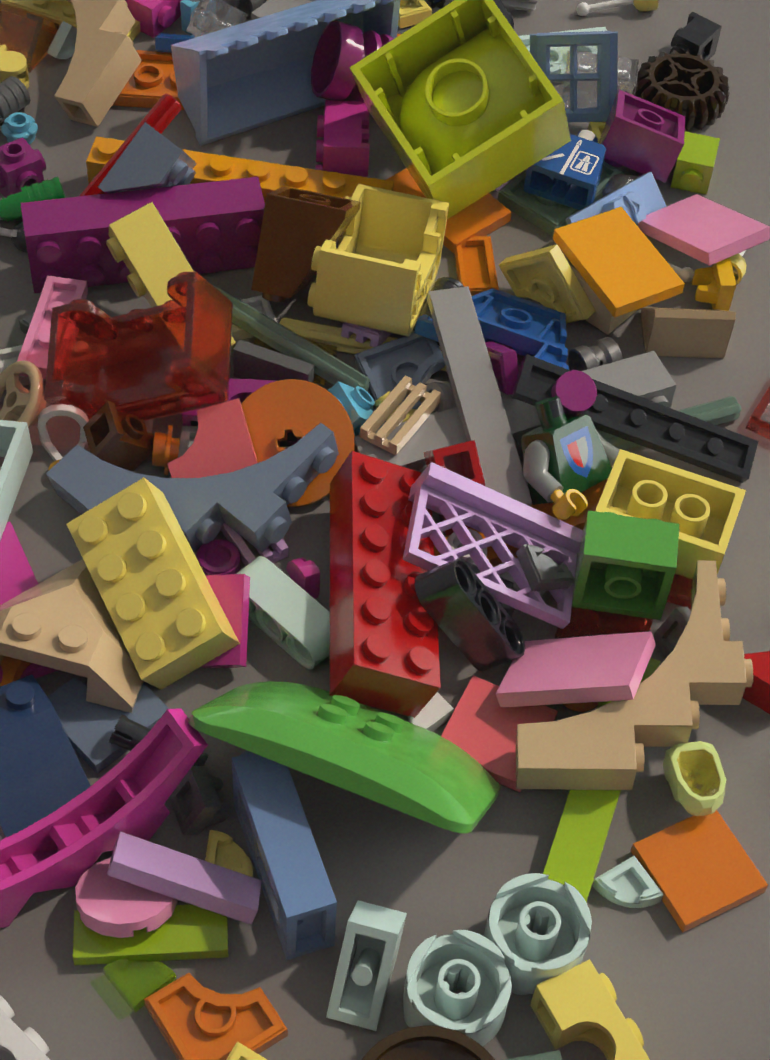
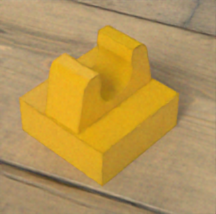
M730 257L713 264L712 267L699 268L694 271L692 285H698L695 293L696 301L711 303L714 310L729 311L736 289Z

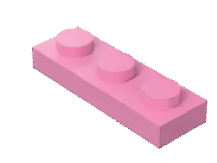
M47 276L17 359V362L29 361L39 368L43 379L59 381L88 295L87 281ZM26 373L19 374V376L29 377Z

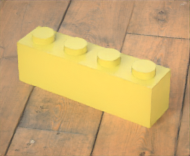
M153 202L109 224L110 239L106 241V244L114 259L118 263L123 260L131 274L127 276V279L138 298L144 295L152 309L148 311V315L157 331L161 333L165 330L173 343L169 346V350L180 368L186 365L192 375L233 352V348L236 345L234 338Z

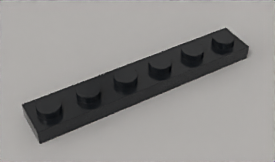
M527 354L522 359L511 398L535 406V403L552 397L551 392L554 383L561 375L570 370ZM592 379L597 388V397L594 404L582 414H587L591 417L595 429L740 483L749 479L759 441Z

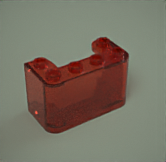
M195 271L179 273L168 281L167 295L172 300L166 301L163 305L147 309H133L127 314L110 317L100 308L96 307L93 302L85 299H76L69 304L52 308L44 400L52 405L66 404L77 407L87 414L89 420L108 400L115 403L117 411L136 415L144 421L226 402L229 397L232 302Z

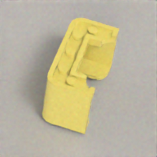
M358 184L352 197L346 196L345 199L361 202L360 210L346 228V232L340 237L338 248H336L335 241L326 239L322 247L316 246L314 250L311 269L317 271L316 283L313 282L311 284L307 304L313 307L314 316L409 337L437 277L449 203Z

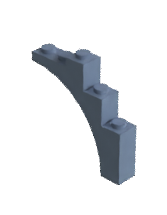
M320 423L287 449L265 461L230 473L201 478H161L139 474L102 461L77 444L46 475L57 495L81 515L144 477L163 492L194 553L203 544L211 542L218 535L224 523L262 553L271 543L279 542L287 533L289 525L292 523L287 505L298 501L304 494L307 485L319 473H325L333 466L339 452L334 432Z

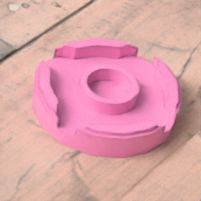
M111 858L95 863L82 874L75 887L77 910L84 925L101 935L125 938L134 936V930H141L145 927L147 932L155 930L172 916L178 903L177 899L107 875Z

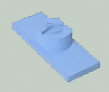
M648 172L565 220L567 224H571L622 207L638 226L639 222L646 219L647 214L667 206L652 172Z

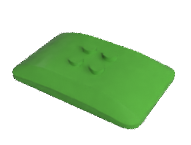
M275 681L241 685L193 710L189 719V724L204 734L452 832H472L497 799L501 789V785L479 762L442 736L404 721L392 714L384 713L358 703L348 697L340 695L330 696L329 691L313 686Z

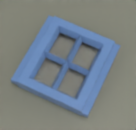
M618 31L530 34V54L563 99L567 122H606L617 94Z

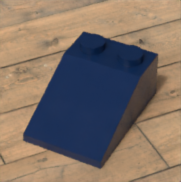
M32 674L0 687V836L4 839L55 812L91 786L54 706Z

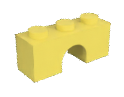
M590 959L561 975L549 978L536 985L530 1006L555 1050L574 1041H586L597 1046L604 1053L607 1060H650L643 1049L644 1041L638 1026L631 1018L625 1019L616 1004V992L611 981L604 973L598 974Z

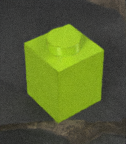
M685 131L684 146L677 158L671 188L707 195L720 138Z

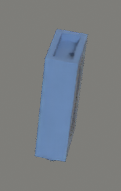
M246 750L240 756L232 758L234 807L258 878L262 880L261 887L286 961L335 946L337 901L290 771L285 765Z

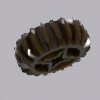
M673 50L669 55L665 52H660L658 57L649 56L648 61L641 64L633 84L634 96L685 116V130L687 132L692 127L702 130L705 124L713 125L717 118H721L730 94L728 77L723 75V68L714 67V60H703L702 54L693 56L688 51L686 54H679L676 50Z

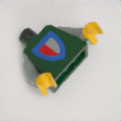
M555 396L535 403L541 426L522 435L523 477L528 482L532 505L555 503L552 507L554 515L558 519L565 520L571 516L578 517L587 508L588 501L581 492L609 478L619 449L599 434L591 417L587 414L566 417L560 396Z

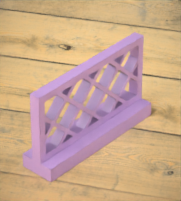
M431 462L411 486L409 500L413 502L403 560L429 571L469 554L481 572L476 575L497 601L564 629L570 623L574 583L568 589L549 590L558 605L557 609L546 605L538 593L540 591H531L518 558L515 559L505 543L518 549L523 544L538 546L544 549L543 554L553 559L557 564L560 565L563 562L575 578L577 553L579 552L583 530ZM426 508L443 515L446 521L436 524ZM466 526L482 532L486 538L475 541ZM452 528L463 544V547L453 550L442 534V531ZM430 537L441 555L433 556L418 549L420 539ZM492 546L503 564L493 568L481 549ZM509 572L520 590L516 592L507 588L499 575Z

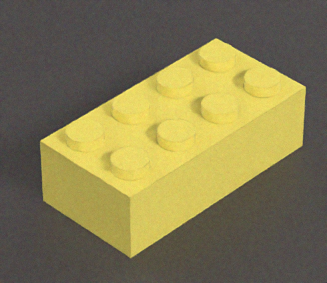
M143 477L66 524L141 680L162 690L240 644L163 492Z

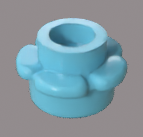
M16 112L4 120L1 131L6 136L8 142L23 137L28 144H31L36 138L38 125L32 116Z

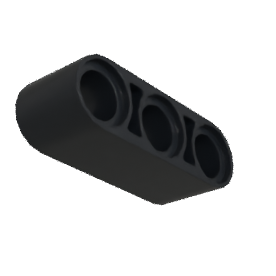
M457 558L416 576L415 591L419 602L478 671L483 672L524 655L525 643L519 627L463 559Z

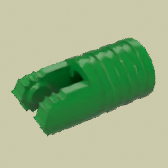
M59 177L21 187L22 192L2 198L0 200V217L3 221L7 222L23 219L20 203L66 198Z

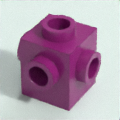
M23 137L0 146V192L5 198L22 192L21 187L44 181L45 160L38 149L33 150Z

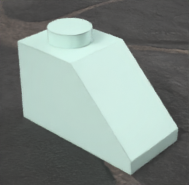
M357 901L347 922L326 1018L373 1031L377 1030L396 963L407 913Z

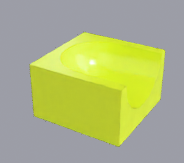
M454 0L349 67L368 111L425 197L449 203L447 219L571 141L563 99L493 0Z

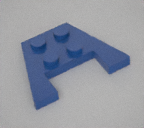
M493 288L471 296L485 342H499L512 347L519 355H535L534 357L569 370V365H566L568 348H565L567 338L565 313ZM426 314L420 316L417 319L414 333L439 342L433 319H429L430 316Z

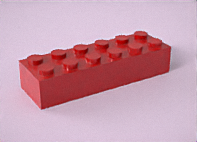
M351 451L330 482V696H345L364 705L415 718L441 688L438 624L423 608L415 591L416 576L428 570L403 560L413 502L409 500L410 490L422 473ZM426 508V510L432 517V510ZM430 537L420 539L418 549L434 556V544Z

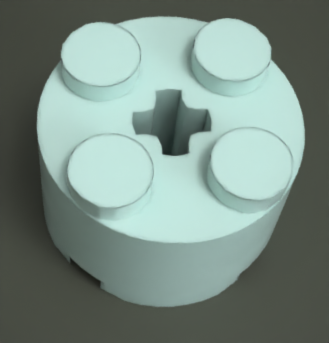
M524 874L505 883L493 900L487 918L484 937L491 940L505 957V963L511 975V992L517 995L533 994L537 984L561 975L581 964L590 939L592 919L589 907L583 896L570 884L564 882L563 885L548 879L549 875Z
M453 930L452 934L439 937L434 935L424 940L412 954L406 973L403 1010L407 1026L410 1028L416 1026H439L458 1031L472 1038L481 1046L490 1042L502 1026L512 990L511 975L501 950L488 938L468 930ZM456 989L463 991L459 994L454 993Z

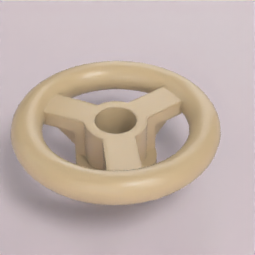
M15 362L0 374V399L5 389L7 392L3 407L0 410V420L27 422L29 427L38 423V415L46 408V398L43 395V378L39 368L32 362ZM26 373L29 376L30 390L22 386L19 381V374Z

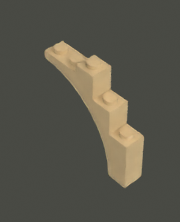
M66 0L73 5L75 10L77 35L75 51L67 74L54 97L70 120L98 127L142 61L133 46V41L127 36L136 21L129 11L125 0Z
M697 560L692 581L689 621L673 651L651 676L639 684L634 699L612 701L591 712L557 721L517 724L515 743L516 789L632 790L636 772H644V747H673L679 743H688L691 730L699 728V705H740L745 687H752L753 664L751 659H744L743 641H730L729 619L721 618L720 606H724L726 602V583L724 578L717 577L716 561Z

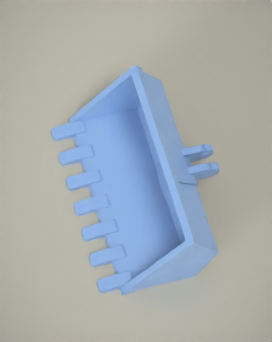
M316 0L171 45L178 97L195 129V137L199 145L203 146L325 106L326 99L316 97L312 92L311 68L318 41L326 26L330 22L337 20L358 26L362 30V34L372 30L376 31L379 35L386 34L396 38L400 0Z

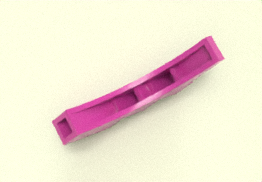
M181 708L167 709L148 734L116 766L87 790L55 812L18 833L0 840V928L10 926L33 893L76 886L82 874L94 865L103 852L113 851L120 831L147 841L151 839L170 813L165 806V802L208 746L198 730L189 724V718Z

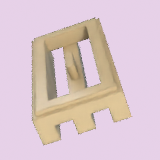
M405 375L360 427V438L397 455L439 405L441 392L433 389L429 393L426 391L427 385L420 382L417 386L412 385V378ZM418 401L422 402L392 440H388L387 437L404 421L413 406Z

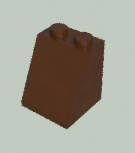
M283 186L268 193L251 290L262 292V298L266 300L285 302L286 298L293 297L305 288L317 272L311 269L316 246L322 247L326 239L337 243L360 210L361 202L289 186Z

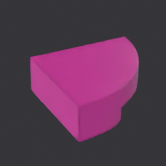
M303 557L289 561L286 570L290 578L314 599L319 598L320 570L311 560L306 561V558L304 559Z

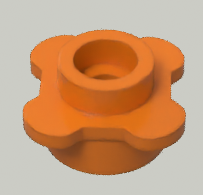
M168 425V433L155 432L152 466L165 467L164 475L167 476L169 475L167 463L177 459L179 456L180 438H172L173 425Z

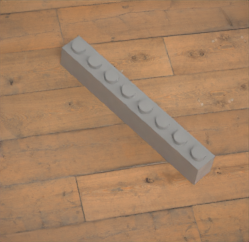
M655 351L582 371L594 380L671 408L677 385ZM503 393L500 395L518 456H522V435L541 426L536 406L511 398L512 394L507 395ZM455 407L430 414L397 455L360 438V435L355 436V452L423 473L427 468L423 452L466 442L467 440L458 408ZM402 422L396 427L387 439L391 441L406 422Z

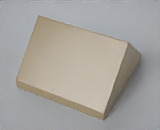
M641 308V320L645 353L655 351L657 356L724 358L734 327L736 312L714 309Z

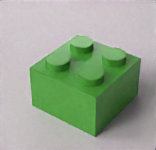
M588 510L576 561V581L574 582L572 607L661 620L677 569L679 524L664 522L659 519H643L617 515L612 512Z

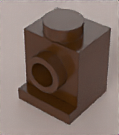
M107 400L83 427L90 453L102 461L117 467L134 471L153 451L154 434L147 431L144 420L136 415L117 411L114 402Z

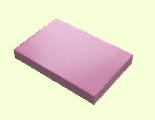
M698 194L647 214L646 219L638 223V227L645 235L709 266L770 239V226Z
M652 631L524 641V655L512 661L496 692L500 707L632 700L635 697L656 646Z

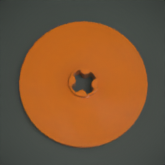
M287 379L260 387L241 403L258 463L286 449L280 447V442L287 440V433L293 432L297 439H301L320 423L334 432L339 454L333 466L327 472L319 473L307 485L302 497L294 503H289L287 507H301L322 500L330 494V482L351 451H355L354 428L347 411L332 393L312 382Z

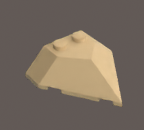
M83 559L0 605V665L4 656L87 677L86 701L132 713L144 681L141 680Z

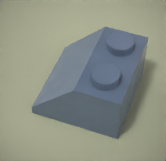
M145 122L98 188L105 193L187 185L190 184L196 172L193 168L197 163L182 149Z

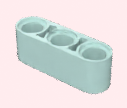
M257 557L236 573L245 574L250 577L248 619L303 667L313 669L330 655V612L265 557Z

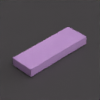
M120 831L113 848L107 875L235 920L252 924L258 912L262 880Z

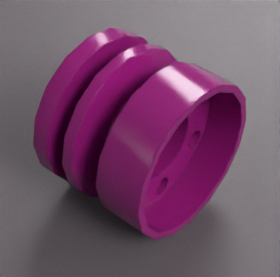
M337 20L330 22L318 41L313 57L311 87L314 95L326 100L344 101L347 99V101L364 102L349 67L395 38L386 34L379 35L376 31L372 30L362 34V30L358 26Z

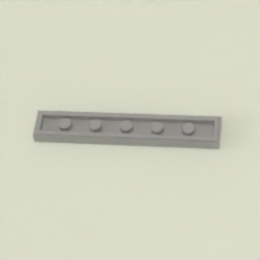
M469 286L429 291L427 302L466 440H475L485 486L531 507V496L526 480L523 477V469Z

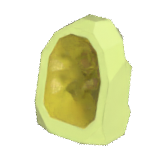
M702 741L679 743L666 750L663 769L674 799L680 802L691 815L705 816L714 813L723 804L726 777L719 755L713 744Z

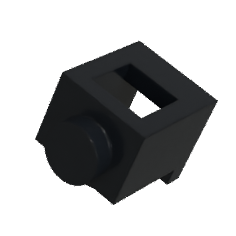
M691 12L687 25L684 28L680 27L675 32L669 54L673 50H676L679 54H686L688 51L690 55L698 56L702 54L703 60H709L715 55L722 26L695 12Z

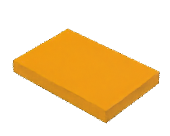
M622 207L554 229V242L558 244L561 251L614 318L683 293L685 283Z

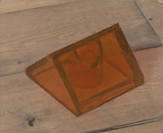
M0 3V45H6L7 51H16L23 54L27 60L28 72L31 73L48 54V49L60 25Z

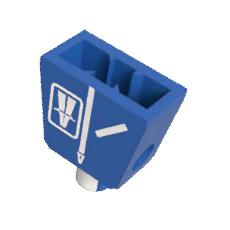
M581 130L577 136L570 134L571 141L529 167L526 170L524 191L577 210H582L593 204L602 173L606 148L598 143L597 136L589 130Z

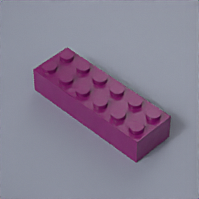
M249 177L20 203L34 294L42 292L47 276L87 281L88 287L127 283V276L131 274L123 260L118 263L114 259L106 244V241L110 239L109 224L151 202L155 205L195 274L255 267L265 208L259 178Z

